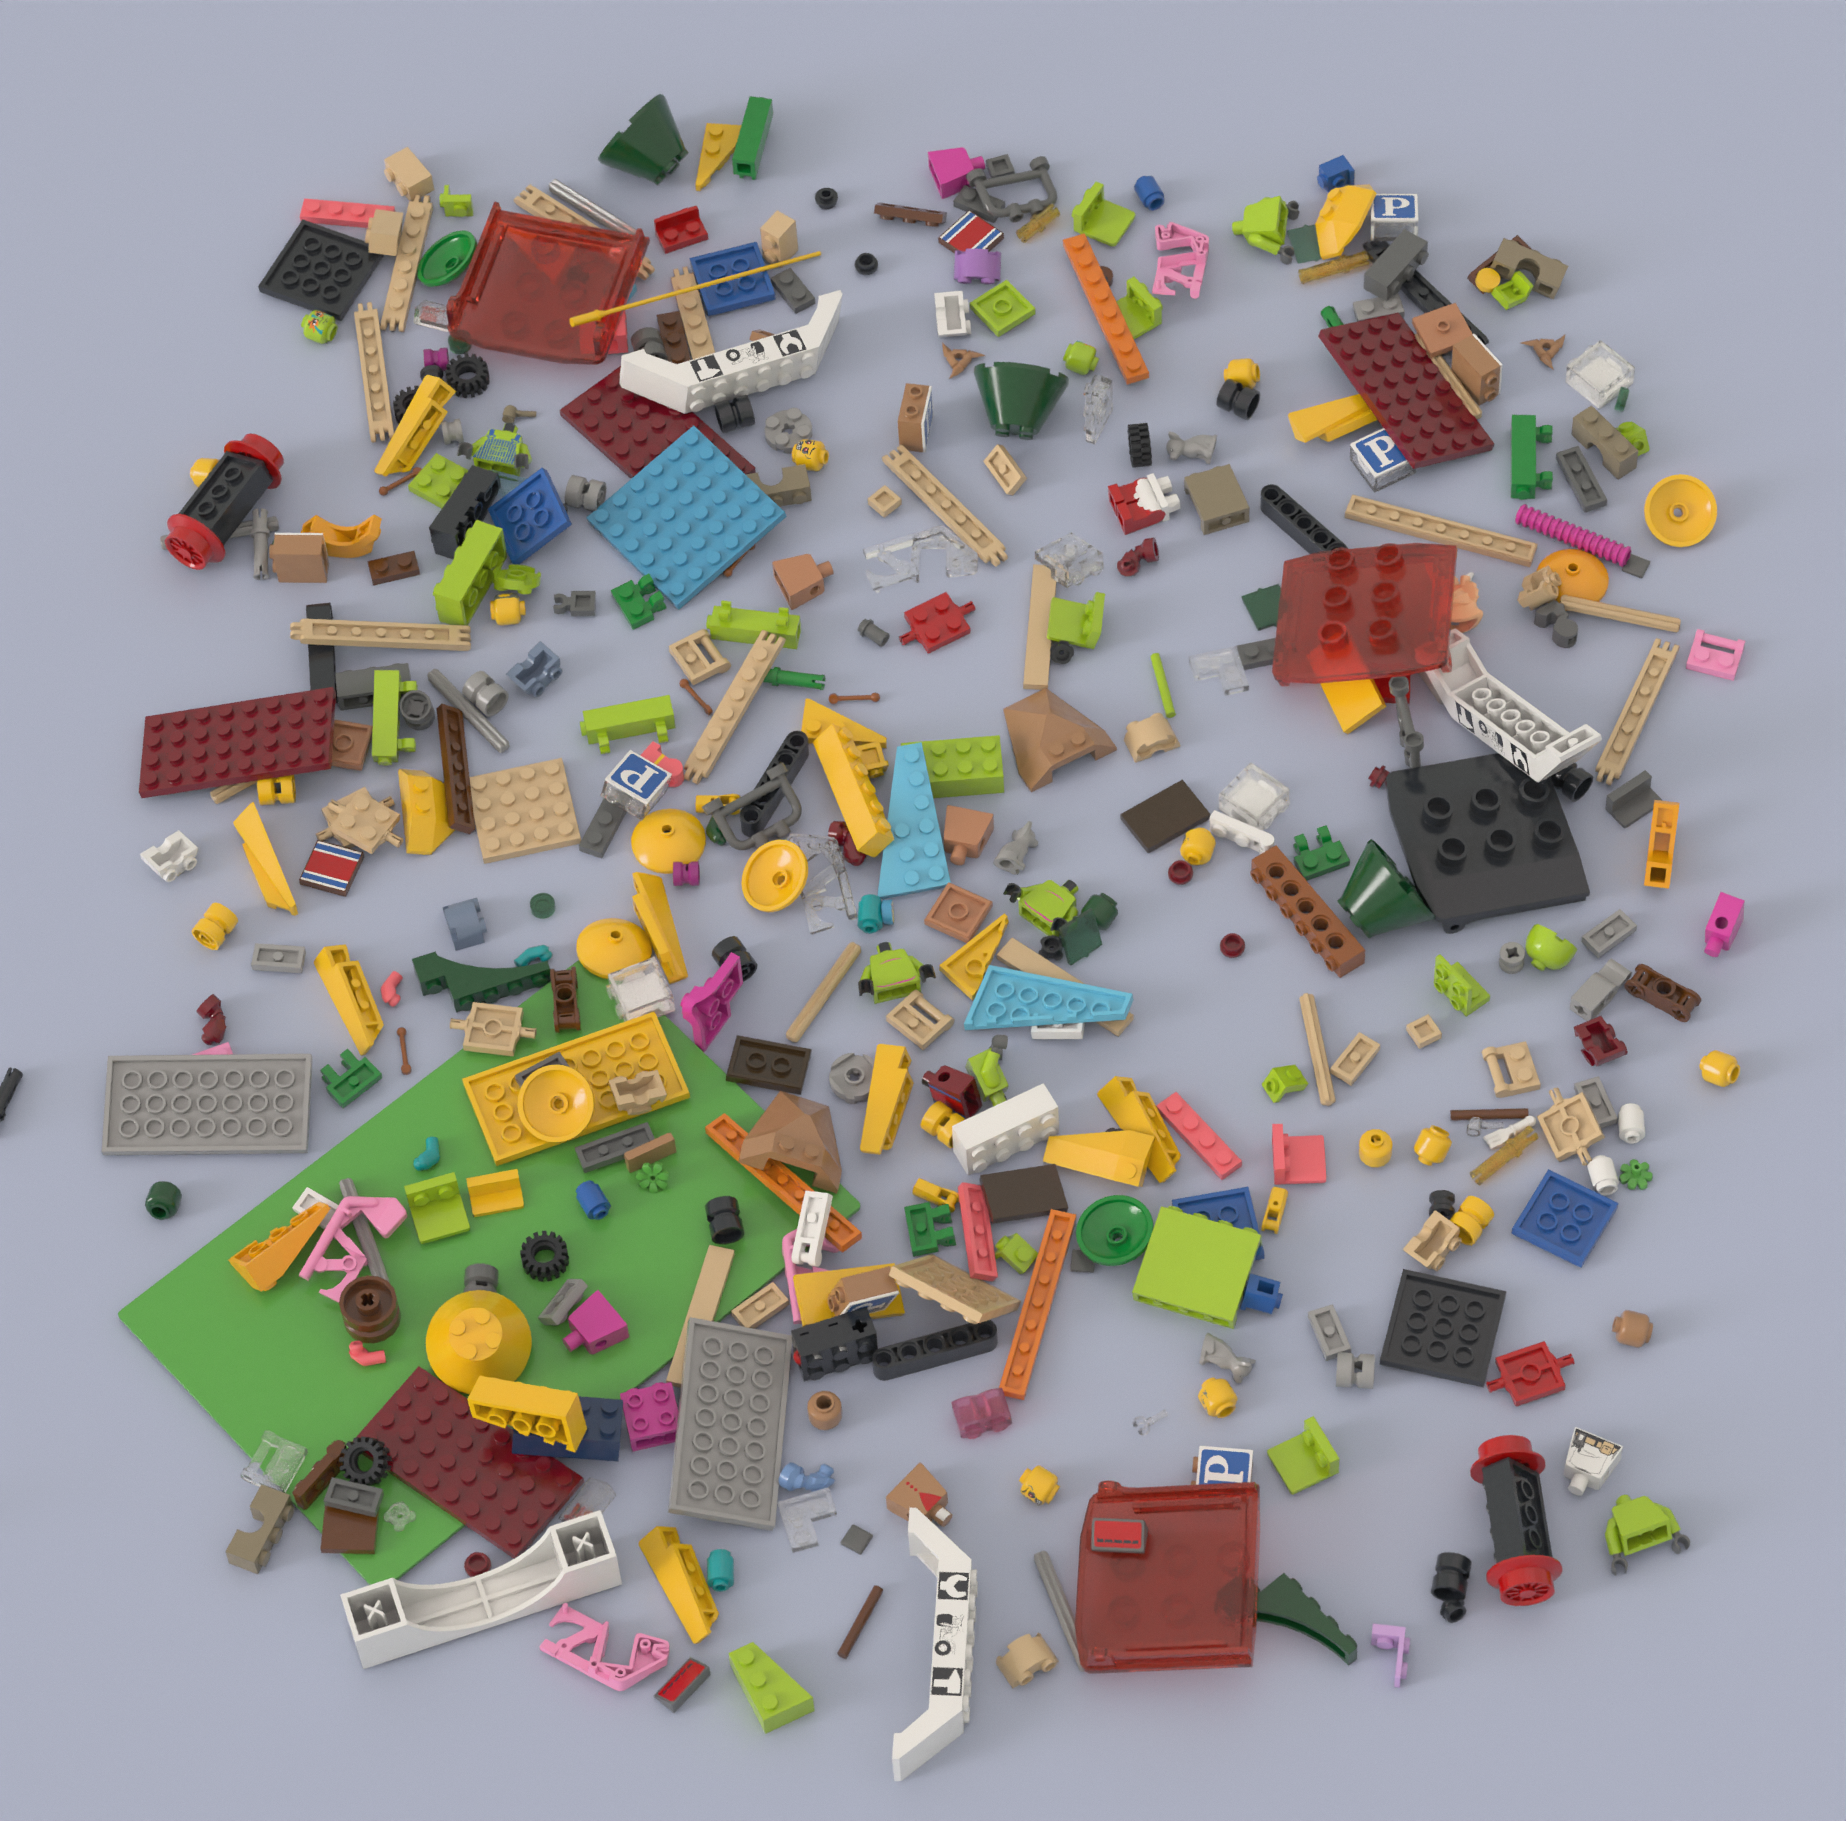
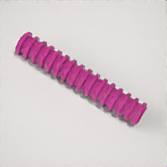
M1523 504L1517 512L1516 524L1520 525L1522 523L1523 527L1527 528L1529 526L1530 530L1536 529L1537 533L1543 532V535H1550L1552 539L1556 537L1559 542L1563 540L1564 544L1571 543L1572 547L1578 546L1579 550L1585 549V552H1591L1594 556L1598 554L1599 558L1605 557L1606 561L1612 560V563H1619L1621 567L1626 565L1627 560L1630 558L1631 547H1624L1623 543L1617 544L1615 540L1611 542L1610 538L1604 539L1603 535L1596 536L1595 532L1590 533L1588 529L1583 530L1581 526L1577 528L1573 523L1569 525L1568 521L1562 522L1561 518L1555 519L1553 515L1549 517L1548 513L1544 512L1542 514L1541 510L1535 511L1534 507L1528 508L1526 504Z

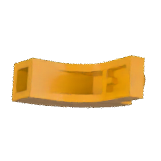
M374 514L359 525L344 527L332 524L315 515L303 524L301 533H323L328 556L355 558L372 552L374 541L381 534L380 525L382 518Z
M1654 800L1644 886L1669 889L1680 804L1678 802Z

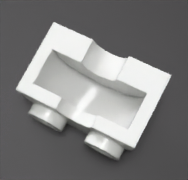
M963 291L934 293L938 338L971 334L970 320H965V313H969L968 299H963Z
M178 830L165 838L164 843L160 847L152 846L142 852L140 856L152 870L169 883L185 870L189 871L197 864L195 857L198 847Z

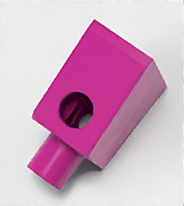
M963 147L928 152V166L942 199L959 193L964 185L971 187L966 178L970 171L977 168L985 169L983 157L979 156L970 159L966 149Z
M1720 892L1705 929V942L1707 945L1704 952L1706 954L1718 957L1721 949L1730 950L1744 919L1745 900Z
M597 1290L569 1316L568 1322L572 1333L564 1337L562 1341L570 1352L583 1345L590 1354H596L627 1339L629 1331L626 1322L600 1291Z

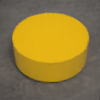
M1491 268L1480 270L1475 280L1476 286L1483 292H1492L1500 283L1498 272Z

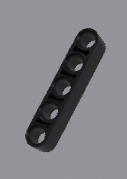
M1274 484L1264 486L1261 489L1260 496L1261 511L1327 570L1335 574L1345 572L1348 567V547L1279 486Z
M331 602L306 605V618L333 620ZM308 644L310 690L334 687L336 692L335 703H338L335 676V645Z
M792 731L786 736L754 789L771 781L766 772L782 762L788 765L786 766L788 772L785 773V776L790 785L793 783L809 756L808 737L804 732ZM780 787L741 809V830L745 836L751 837L764 830L785 796Z
M991 1320L978 1324L968 1323L879 1348L872 1355L873 1374L879 1380L886 1381L991 1352L998 1344L997 1326ZM983 1334L991 1335L988 1338L981 1337ZM958 1341H964V1342H966V1343L963 1344V1345H957V1344H955V1343L958 1342ZM932 1348H939V1349H940V1350L937 1351V1352H932V1351H930V1349H932ZM907 1355H913V1356H915V1357L912 1358V1359H906V1358H904V1357L907 1356ZM882 1362H888V1363H890V1364L887 1365V1366H880V1365H879V1364L882 1363Z

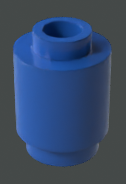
M1142 176L1136 181L1134 190L1144 207L1149 210L1159 209L1165 200L1164 193L1153 176Z
M589 1180L577 1187L576 1198L587 1217L596 1220L604 1218L608 1214L611 1204L600 1186Z

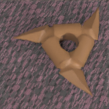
M1565 335L1556 341L1554 339H1534L1521 343L1533 346L1539 359L1553 369L1551 359L1558 353L1559 348H1562Z
M942 342L944 357H946V360L953 369L949 379L964 371L972 361V358L985 356L965 349H953L951 351Z

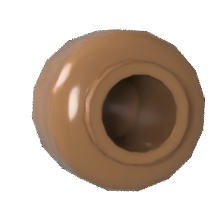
M1625 1310L1620 1317L1616 1316L1612 1325V1332H1616V1340L1619 1343L1637 1348L1650 1341L1653 1330V1323L1650 1322L1646 1314L1631 1310Z
M820 1391L811 1396L807 1405L810 1423L820 1430H830L836 1427L842 1419V1404L838 1396L830 1391Z

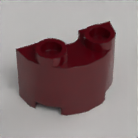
M1602 1016L1574 1026L1575 1037H1579L1584 1046L1581 1052L1591 1066L1596 1065L1597 1067L1628 1054L1625 1043L1615 1038L1614 1028L1610 1023L1607 1024Z

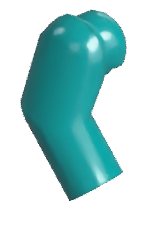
M546 945L534 946L526 949L514 960V963L517 967L527 966L538 957L541 962L548 961L553 954Z
M428 1137L426 1139V1151L415 1158L413 1162L416 1170L430 1169L439 1162L440 1153L437 1137Z

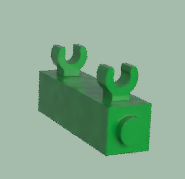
M749 96L732 158L733 174L739 175L740 178L750 176L752 180L756 179L773 117L772 99Z
M1512 415L1511 418L1512 499H1535L1536 487L1544 490L1552 489L1553 472L1544 471L1536 473V441L1552 443L1553 426L1543 425L1536 427V415Z

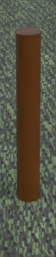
M1528 1108L1450 1110V1120L1524 1119L1526 1116H1529Z
M873 1586L837 1653L841 1658L847 1659L883 1593L881 1587Z

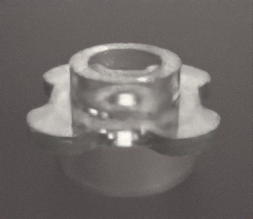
M402 1501L393 1504L384 1513V1520L390 1522L394 1526L395 1531L398 1532L403 1531L409 1522H413L416 1519V1513L410 1511L405 1502Z

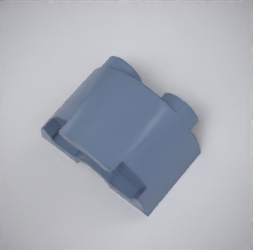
M540 641L528 652L527 659L522 663H516L506 675L527 694L538 697L552 680H557L561 676L563 670L560 668V658Z
M477 898L443 907L456 951L485 943L483 933L487 932L484 918H478L477 913L481 912Z

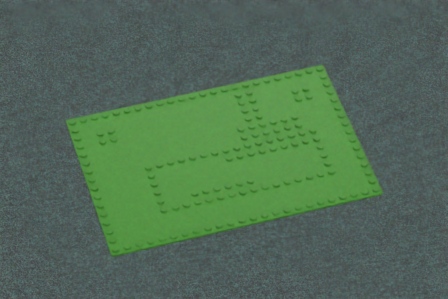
M578 960L566 970L576 966L578 981L577 998L581 1021L580 1031H577L575 1028L560 1030V1033H555L553 1018L554 1000L550 981L518 1006L523 1008L524 1012L521 1023L522 1027L536 1028L537 1034L535 1039L520 1037L516 1044L514 1057L464 1051V1049H461L118 1312L119 1319L267 1477L283 1493L291 1496L292 1503L321 1534L325 1511L324 1498L329 1485L307 1510H303L297 1506L292 1493L296 1484L303 1480L311 1472L314 1464L327 1454L326 1448L334 1441L343 1440L345 1445L348 1441L352 1442L353 1438H356L418 1366L439 1379L430 1365L426 1352L427 1330L436 1311L446 1301L463 1293L465 1288V1269L473 1264L494 1266L499 1272L497 1293L515 1303L527 1319L531 1331L532 1348L525 1369L515 1382L545 1386L563 1391L568 1390L578 1393V1396L620 1400V1393H624L632 1388H638L673 1360L709 1245L735 1250V1256L714 1322L722 1321L731 1313V1310L752 1297L785 1270L784 1258L782 1256V1239L786 1234L798 1228L800 1215L744 1166L738 1163L736 1159L705 1132V1126L725 1113L749 1134L765 1111L735 1082L726 1081V1073L665 1015L658 1017V1020L689 1090L690 1098L496 1166L462 1079L625 1022L610 990V987L623 983L624 979L611 980L598 977L584 968ZM648 1122L655 1139L670 1132L675 1139L676 1153L656 1161L662 1164V1170H668L670 1174L667 1180V1187L661 1189L658 1186L657 1193H650L649 1186L645 1189L639 1186L640 1180L636 1178L638 1170L629 1173L625 1159L584 1173L575 1152V1147ZM428 1137H437L440 1153L439 1162L430 1169L416 1170L413 1162L415 1158L426 1151V1139ZM782 1162L815 1192L832 1195L831 1206L847 1220L860 1210V1202L841 1184H839L837 1193L812 1186L815 1172ZM518 1169L524 1208L474 1217L466 1178ZM455 1172L470 1230L421 1244L404 1186ZM351 1178L358 1196L397 1198L406 1209L407 1218L389 1238H383L367 1219L388 1275L389 1283L395 1290L401 1313L400 1325L392 1336L374 1344L363 1343V1347L369 1352L384 1350L386 1363L362 1366L350 1357L349 1345L357 1340L352 1338L346 1331L339 1303L319 1293L320 1289L328 1290L337 1286L347 1273L345 1271H325L323 1273L314 1271L309 1281L299 1276L325 1230L322 1227L318 1226L286 1272L276 1280L277 1284L270 1290H263L261 1292L252 1288L228 1261V1259L255 1240L260 1243L268 1239L271 1235L270 1231L273 1229L291 1225L290 1220L298 1215L292 1207L307 1187L339 1205L343 1200L339 1182L343 1179ZM591 1180L598 1184L611 1204L608 1214L600 1220L589 1219L576 1198V1189L583 1182ZM720 1196H732L738 1200L740 1209L738 1216L742 1219L745 1233L739 1241L726 1245L716 1244L712 1241L709 1229L710 1223L707 1220L705 1211L706 1203ZM350 1222L342 1231L363 1253L353 1222ZM542 1231H547V1235H550L552 1231L555 1232L556 1237L560 1235L563 1241L566 1242L569 1265L566 1266L564 1274L559 1271V1278L556 1279L553 1275L551 1276L552 1281H547V1277H544L543 1282L538 1281V1276L532 1279L530 1278V1273L526 1274L522 1265L520 1250H522L523 1242L527 1244L526 1238L528 1236L532 1239L534 1238L533 1233L538 1232V1235L541 1236ZM333 1238L323 1257L325 1259H342L350 1254ZM806 1246L805 1252H808L810 1247ZM542 1250L535 1255V1260L541 1263L549 1262L554 1258L555 1254L551 1250ZM368 1264L362 1268L357 1278L367 1275L372 1276ZM567 1279H582L588 1287L583 1292L582 1299L568 1311L566 1320L559 1325H544L538 1317ZM599 1290L626 1322L629 1337L596 1354H590L583 1345L570 1352L562 1341L564 1337L572 1333L568 1318L594 1292ZM457 1391L462 1396L468 1399V1394ZM360 1454L358 1457L359 1469L363 1472L370 1470L373 1462ZM341 1470L340 1473L335 1477L341 1480H350L343 1476V1474H345L346 1472ZM387 1471L385 1473L388 1476L380 1478L382 1482L379 1484L374 1483V1486H372L381 1488L384 1491L379 1510L375 1554H341L369 1585L390 1578L400 1579L466 1526Z

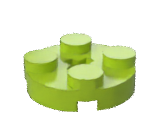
M511 564L508 569L502 570V566H498L493 569L492 582L494 583V589L498 591L510 589L517 590L519 594H531L532 589L538 587L541 583V573L538 572L536 574L535 568L526 565Z

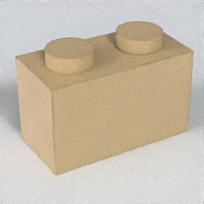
M408 147L384 159L386 167L384 174L389 182L393 181L400 195L406 196L409 201H414L416 194L423 197L434 190L432 175Z
M375 210L374 218H369L365 236V243H369V253L397 255L402 233L403 213Z
M777 210L760 228L763 258L770 264L791 259L798 251L796 221Z

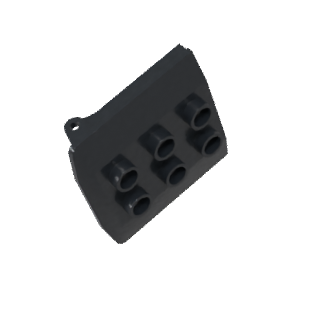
M1499 753L1393 771L1388 774L1385 785L1389 813L1415 888L1426 907L1436 916L1434 919L1442 923L1446 933H1457L1464 929L1466 924L1473 921L1585 901L1586 897L1590 895L1578 849L1550 776L1538 783Z

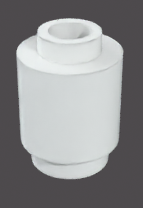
M1633 1103L1623 1105L1618 1113L1619 1137L1630 1144L1637 1143L1645 1137L1644 1113L1639 1105Z
M1604 1155L1592 1158L1587 1168L1594 1190L1603 1196L1615 1193L1618 1190L1617 1185L1619 1181L1613 1160Z

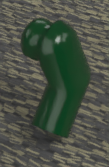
M711 816L706 827V834L713 843L722 846L727 841L713 816Z

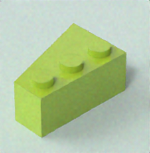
M754 1642L728 1653L730 1667L765 1734L815 1711L813 1697Z

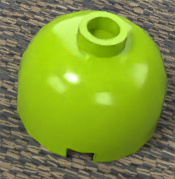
M1534 924L1526 938L1525 944L1526 952L1532 959L1531 964L1541 971H1544L1546 968L1559 970L1567 966L1578 949L1565 938L1562 940L1556 936L1557 933L1542 925Z

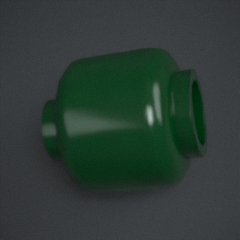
M1104 893L1092 895L1081 910V915L1085 919L1083 924L1092 931H1096L1097 928L1107 930L1118 915L1117 902Z
M159 1181L154 1183L150 1187L145 1200L146 1210L155 1219L164 1220L172 1218L177 1213L181 1203V1191L171 1182Z

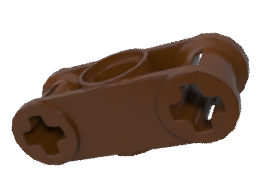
M1638 964L1633 977L1624 984L1628 993L1648 1002L1655 1008L1668 1013L1681 1022H1688L1694 1007L1699 1006L1701 1003V997L1695 991L1676 983L1645 964Z
M576 966L571 967L569 970L555 971V969H550L554 1000L553 1018L555 1033H560V1030L575 1028L577 1031H580L581 1021L577 998L578 981Z

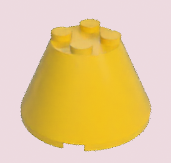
M486 1290L463 1292L446 1301L431 1319L426 1335V1352L435 1374L452 1389L470 1395L479 1376L495 1377L515 1382L524 1371L532 1348L530 1327L522 1311L505 1296Z

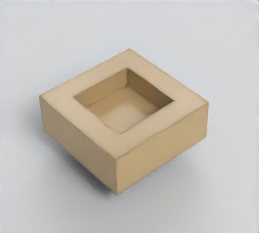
M886 485L867 498L868 505L884 518L902 505L901 498Z
M1429 1014L1406 1025V1031L1419 1049L1442 1037L1441 1031Z

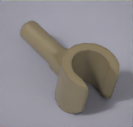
M508 405L504 408L502 421L513 423L515 417H536V411L517 410L513 405Z

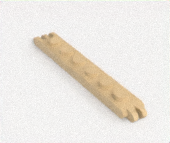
M529 184L526 187V191L523 190L520 193V197L516 196L514 198L516 205L634 279L640 277L646 280L649 277L648 273L652 274L655 271L647 257L536 187Z
M418 194L415 195L414 201H409L381 319V330H386L387 324L390 323V331H395L397 324H399V332L405 331L417 280V269L422 258L433 211L430 195H425L423 202H421V195Z
M687 266L682 267L684 275L679 274L678 268L673 269L674 277H671L673 291L697 285L694 273H689ZM695 290L675 296L692 360L715 353L699 291Z
M367 302L368 310H363V304L360 303L358 304V311L354 312L370 438L371 443L376 442L375 434H380V440L386 441L385 433H388L391 440L394 435L378 310L373 309L372 302Z
M903 445L897 447L899 454L892 450L889 452L891 458L888 455L882 457L884 464L985 563L990 561L997 567L1000 565V560L1004 562L1008 559L1007 554L1004 552L1006 550L1005 546Z
M301 619L300 622L290 624V638L300 640L302 644L469 651L471 649V628L465 625Z
M761 631L684 766V769L687 770L684 774L685 780L690 781L693 777L692 782L699 784L703 777L708 778L783 648L785 638L780 636L775 643L777 635L771 633L768 637V631Z
M1655 639L1595 769V772H1598L1596 781L1602 782L1604 776L1607 775L1606 784L1611 786L1614 778L1620 779L1678 654L1679 645L1675 644L1672 651H1668L1670 642L1665 641L1663 647L1659 648L1661 639Z

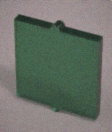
M1304 225L1300 228L1287 230L1298 264L1313 260L1318 262L1319 259H1322L1320 257L1315 225Z
M1279 584L1264 589L1258 588V591L1243 595L1241 598L1258 631L1272 626L1278 627L1283 622L1295 619V615Z
M1089 908L1079 916H1074L1071 921L1059 928L1069 965H1073L1083 957L1087 958L1089 953L1102 945L1094 909Z

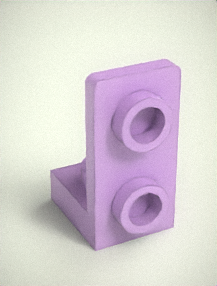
M1373 1624L1371 1645L1381 1649L1398 1648L1394 1687L1400 1688L1401 1679H1406L1408 1663L1402 1662L1403 1654H1409L1410 1638L1405 1637L1406 1627Z

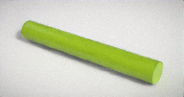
M1153 653L1150 658L1167 718H1173L1176 713L1159 653Z

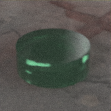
M465 331L451 333L448 337L449 349L455 354L468 352L472 347L470 334Z
M1620 387L1614 410L1624 411L1629 388Z
M538 893L531 898L530 909L535 917L544 919L550 917L555 912V901L550 894Z

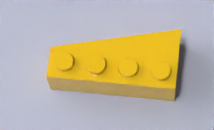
M479 1376L467 1399L473 1418L505 1428L507 1425L513 1426L522 1435L529 1436L530 1433L542 1436L544 1437V1442L554 1445L555 1442L567 1445L566 1450L576 1452L587 1430L578 1393L568 1390L563 1391L545 1386L501 1380L495 1377Z

